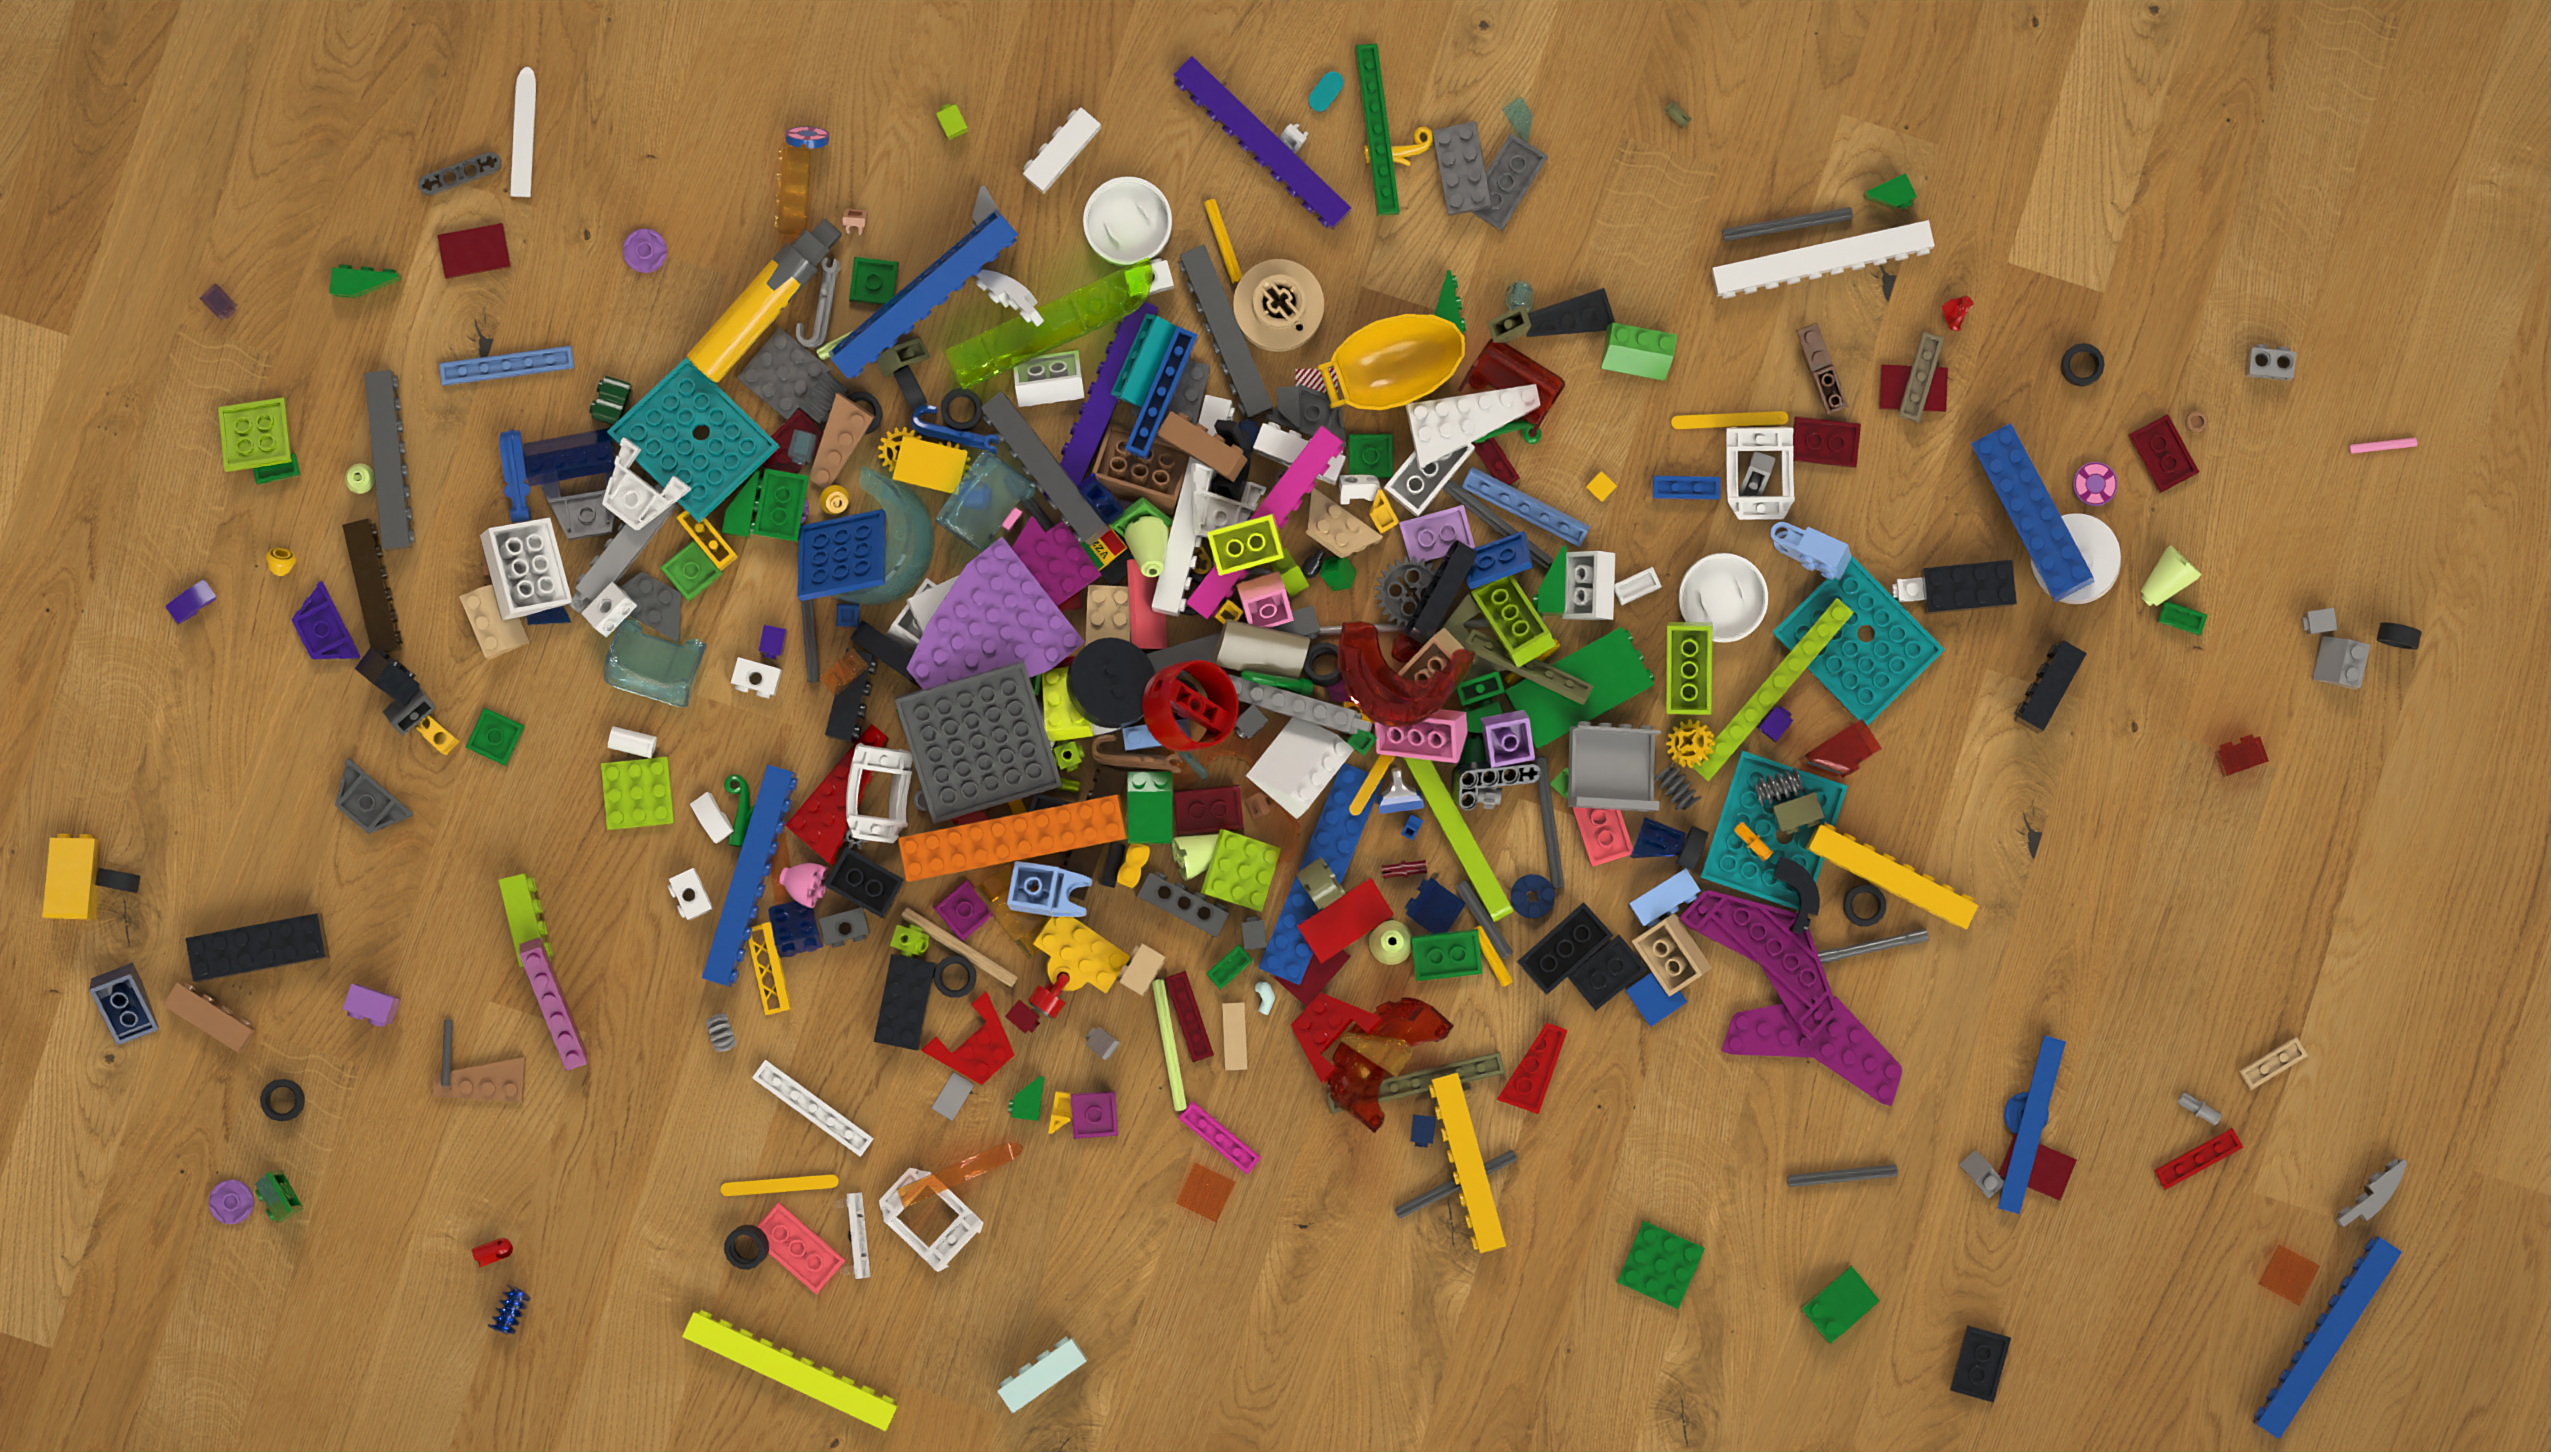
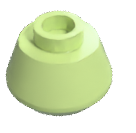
M366 464L352 465L345 474V483L354 493H366L375 484L374 471Z

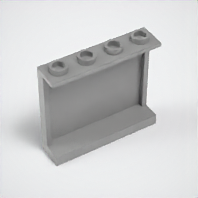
M1578 722L1577 726L1570 727L1568 807L1645 812L1658 811L1659 801H1654L1655 735L1661 734V730H1653V726L1647 725L1639 726V729H1632L1631 724H1619V728L1612 727L1611 723H1598V726H1591V722Z

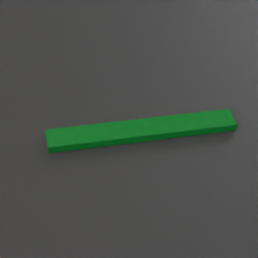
M1355 45L1377 216L1399 215L1400 209L1378 45Z

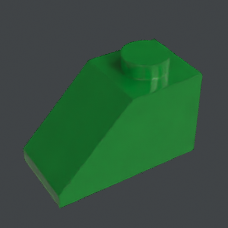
M1906 173L1864 193V197L1867 200L1892 209L1901 207L1902 210L1914 205L1913 201L1917 198Z
M1039 1076L1014 1095V1100H1009L1008 1113H1012L1011 1118L1039 1121L1045 1077Z

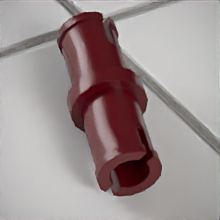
M1426 859L1413 862L1403 860L1401 863L1381 865L1383 879L1399 876L1408 878V875L1427 874Z

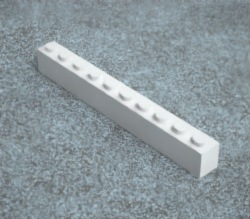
M1927 220L1712 268L1711 274L1716 296H1722L1723 299L1736 296L1735 293L1744 291V294L1756 292L1757 288L1763 286L1766 289L1776 288L1779 286L1778 283L1787 281L1789 285L1800 282V278L1809 277V280L1820 278L1822 273L1840 274L1844 272L1843 269L1852 267V270L1865 268L1867 263L1873 262L1875 266L1887 263L1886 259L1895 258V261L1907 259L1908 254L1926 255L1930 253V250L1935 245L1930 223Z
M1205 395L1199 424L1208 429L1207 433L1211 436H1214L1215 433L1217 434L1214 425L1218 419L1233 421L1235 408H1233L1232 401ZM1191 456L1167 544L1164 568L1159 575L1151 606L1155 612L1179 617L1180 611L1184 612L1187 602V599L1184 598L1185 591L1190 590L1192 578L1189 577L1190 571L1196 567L1198 556H1195L1196 548L1201 547L1203 540L1202 536L1194 534L1191 463L1206 465ZM1213 469L1208 486V492H1211L1213 485L1212 481L1217 474V472Z

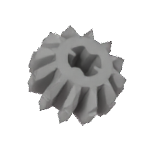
M716 1014L706 1020L712 1043L717 1052H725L736 1046V1039L726 1014Z

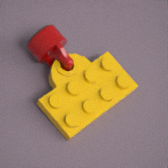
M1050 916L1032 942V944L1050 955L1046 963L1049 981L1044 988L1039 984L1028 999L1029 1004L1049 1018H1056L1066 1004L1058 998L1063 990L1074 991L1089 982L1106 994L1130 957L1074 917Z

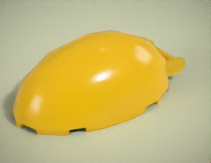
M1403 314L1377 320L1350 335L1336 349L1330 362L1316 367L1321 372L1331 402L1329 404L1330 409L1349 404L1358 409L1385 410L1407 405L1432 393L1454 375L1465 356V337L1453 322L1435 315ZM1333 366L1345 398L1342 400L1338 398L1329 368Z

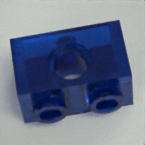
M1094 472L1077 486L1079 493L1107 525L1125 512L1121 503Z

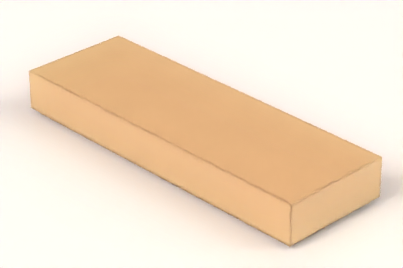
M1245 1002L1222 1003L1225 1070H1247Z
M2294 1037L2239 1070V1073L2248 1088L2253 1090L2306 1058L2308 1054L2299 1039Z

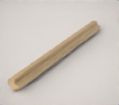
M905 908L901 917L907 922L923 928V932L1008 986L1012 987L1016 983L1017 976L910 908Z

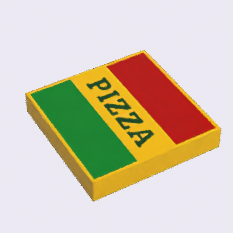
M1099 513L1110 530L1091 546L1085 542L1080 543V545L1097 569L1101 571L1127 550L1128 547Z

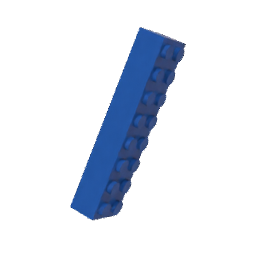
M2009 423L1971 443L1976 457L2054 603L2094 583V577L2012 424Z

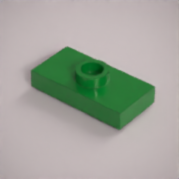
M296 453L291 454L292 462L253 468L256 485L300 476Z
M2164 601L2157 622L2201 636L2207 614Z
M1238 944L1213 966L1206 975L1221 990L1254 960Z

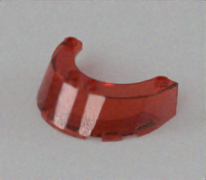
M1360 620L1342 623L1338 646V670L1342 674L1345 684L1343 687L1351 702H1355L1365 716L1383 725L1404 727L1427 720L1445 704L1469 672L1474 660L1475 651L1457 649L1452 653L1449 662L1442 670H1435L1433 677L1421 681L1410 680L1397 674L1387 664L1380 649L1378 630L1373 624Z
M1403 997L1401 1001L1393 1003L1390 1000L1377 1006L1376 1012L1373 1014L1378 1015L1383 1020L1377 1028L1369 1035L1355 1023L1344 1036L1332 1057L1333 1066L1337 1069L1334 1075L1327 1081L1332 1101L1374 1134L1382 1126L1385 1114L1379 1105V1090L1387 1071L1402 1054L1412 1047L1425 1042H1439L1445 1039L1454 1027L1432 1005L1416 998Z

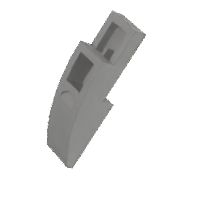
M2394 1158L2385 1165L2387 1169L2379 1173L2377 1171L2367 1178L2369 1182L2364 1186L2369 1193H2362L2355 1199L2356 1203L2350 1208L2347 1205L2337 1212L2339 1216L2334 1220L2339 1227L2346 1226L2358 1216L2363 1221H2368L2386 1204L2404 1174L2407 1164L2405 1159L2397 1160Z

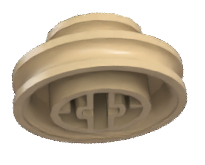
M1272 259L1261 262L1244 274L1235 290L1233 313L1240 330L1249 342L1263 350L1285 352L1302 346L1316 333L1323 317L1324 296L1319 282L1308 269L1294 261ZM1277 286L1286 287V288H1288V289L1290 290V292H1289L1288 290H1286L1285 288H1282L1281 290H1279V289L1277 288ZM1267 291H1269L1278 302L1282 298L1285 300L1284 309L1290 314L1289 316L1281 309L1280 306L1276 309L1272 308L1274 300L1267 293ZM1293 296H1295L1296 301L1295 307L1292 305ZM1298 324L1303 326L1301 331L1296 330Z

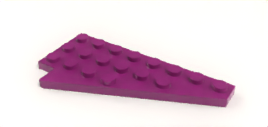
M1032 516L1011 548L1056 606L1101 576L1097 567L1063 521L1045 533L1034 516Z

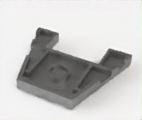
M615 466L603 467L606 489ZM557 475L538 479V483L569 541L613 533L616 515L602 505L606 490L561 497L559 477Z

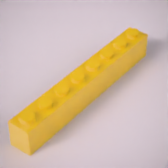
M1824 823V825L1816 826L1805 848L1806 850L1960 929L1968 928L1979 906L1973 903L1974 898L1966 894L1959 896L1953 893L1954 888L1944 883L1942 886L1934 883L1935 879L1923 873L1920 876L1914 873L1915 868L1905 863L1902 866L1895 863L1896 859L1884 853L1881 856L1875 853L1876 848L1866 843L1863 846L1856 843V838L1847 833H1844L1843 836L1836 833L1837 828L1830 824Z
M1454 1073L1431 1080L1432 1085L1428 1086L1431 1097L1437 1099L1438 1106L1435 1107L1437 1119H1442L1444 1128H1441L1444 1142H1449L1450 1150H1447L1449 1162H1454L1456 1171L1453 1172L1456 1185H1461L1463 1192L1459 1194L1462 1207L1466 1206L1468 1210V1215H1465L1468 1228H1473L1475 1235L1471 1237L1474 1250L1478 1249L1479 1253H1484L1505 1247L1506 1243L1459 1075Z

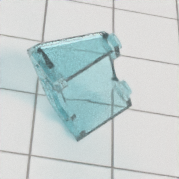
M985 449L975 460L938 513L936 523L981 554L996 542L995 535L1001 528L1002 523L1020 500H1029L1034 495L1036 486L1029 478L988 449Z
M624 619L619 624L605 659L604 680L613 687L674 706L687 707L706 653L707 644L698 639L686 641L685 645L682 646L644 634L638 621Z

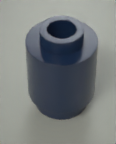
M1244 419V422H1239L1238 426L1240 430L1247 431L1252 453L1260 427L1256 426V421Z

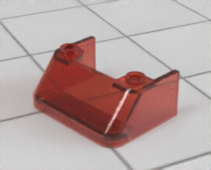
M1492 338L1472 364L1457 391L1461 393L1467 383L1474 389H1485L1487 385H1490L1496 390L1536 384L1540 407L1524 415L1529 423L1535 424L1529 434L1533 437L1564 389L1565 382L1560 376L1508 344L1494 343Z
M1862 718L1798 760L1803 767L1834 777L1840 775L1841 778H1844L1860 768L1859 763L1882 748Z

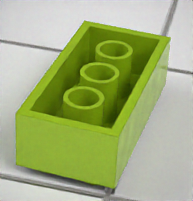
M1513 575L1487 583L1471 591L1476 605L1517 668L1556 646L1550 631Z
M1668 622L1666 714L1711 715L1713 699V622Z
M524 873L500 879L499 884L519 966L524 968L519 955V945L539 937L542 938L551 961V956H554L551 943H548L545 935L548 934L546 922L541 920L540 913L543 912L541 900L536 899L535 891H538L535 878Z

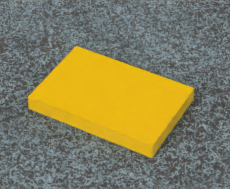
M903 436L892 479L958 495L968 451Z

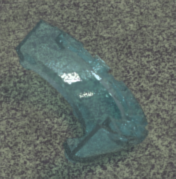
M862 466L859 475V485L881 504L888 519L889 535L886 544L885 584L828 596L829 598L863 606L879 605L902 597L925 575L934 552V528L927 507L909 486L903 482L893 480V477Z

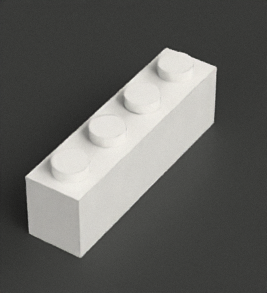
M1081 107L1078 111L1074 109L1066 118L1068 122L1063 128L1059 126L1052 134L1053 139L1049 144L1044 143L1037 152L1039 154L1034 161L1030 159L1023 167V177L1043 194L1101 129V124Z

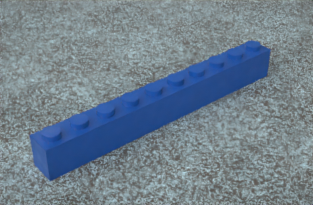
M767 765L702 979L732 987V984L737 982L739 976L737 968L739 962L743 961L746 953L744 945L752 934V928H750L752 919L757 917L759 911L757 903L765 892L764 880L766 876H769L772 869V864H770L772 855H775L778 850L779 843L776 841L778 835L782 834L785 827L784 815L785 812L788 813L792 803L790 796L792 791L796 790L798 784L797 774Z
M2375 1236L2374 1239L2370 1238L2364 1247L2365 1253L2362 1257H2358L2352 1265L2354 1270L2350 1276L2346 1275L2339 1285L2341 1289L2338 1294H2333L2327 1303L2329 1308L2325 1314L2322 1312L2316 1319L2315 1324L2317 1326L2314 1331L2307 1333L2303 1339L2304 1346L2300 1351L2297 1350L2290 1360L2293 1363L2288 1370L2284 1369L2278 1378L2280 1382L2277 1387L2271 1388L2266 1396L2268 1401L2264 1407L2260 1406L2255 1412L2254 1418L2256 1419L2253 1423L2273 1437L2281 1438L2400 1257L2402 1251L2381 1237Z

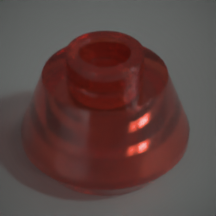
M1400 634L1392 642L1391 656L1396 661L1409 662L1421 649L1420 644L1409 636Z

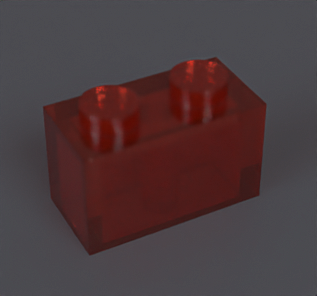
M2253 734L2240 738L2241 743L2233 745L2231 741L2219 746L2220 750L2214 753L2223 777L2269 762L2260 736L2254 738Z

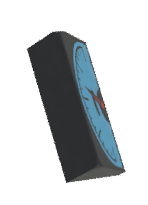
M1110 842L1099 885L1115 887L1126 845Z

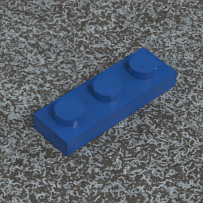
M1653 476V499L1719 500L1720 477Z

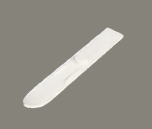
M525 67L520 71L516 83L510 196L531 197L536 78L530 67Z

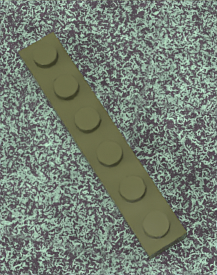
M1474 629L1464 643L1463 647L1466 650L1582 705L1585 704L1593 689V685L1536 658L1517 668L1500 641Z

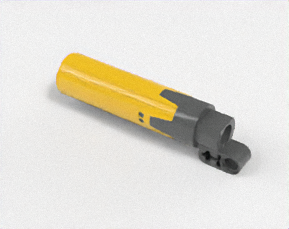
M824 219L811 233L804 229L791 245L786 243L687 354V358L713 382L718 383L818 271L815 266L840 239L842 233L827 219Z

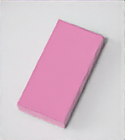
M1014 508L1002 523L1004 530L1009 534L1013 532L1024 517L1020 510Z

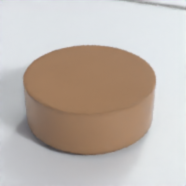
M2193 411L2187 415L2185 426L2191 433H2201L2208 426V418L2201 411Z

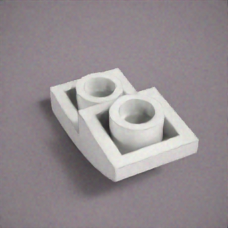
M706 792L690 804L698 820L714 843L717 844L734 832L726 814L720 811L711 793Z

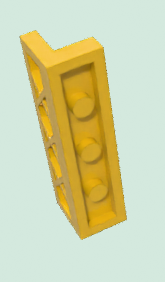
M768 922L750 927L752 932L763 929L765 937L762 945L754 942L752 934L748 940L765 1015L792 1010L773 923ZM755 945H756L757 947H759V950H758L757 953H756ZM762 950L769 955L770 962L767 967L758 963L757 957ZM760 967L764 969V972L762 973V975H761ZM766 972L771 973L774 977L775 984L771 989L763 985L762 979ZM765 989L770 991L767 996L765 994ZM773 993L778 996L780 1007L769 1010L767 1000Z

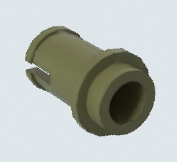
M1673 100L1664 109L1667 112L1665 115L1669 114L1680 128L1683 129L1692 118L1678 106L1679 102L1676 103Z

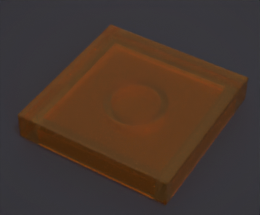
M1195 1163L1176 1204L1217 1222L1235 1181Z
M2278 1245L2258 1284L2299 1306L2320 1266Z

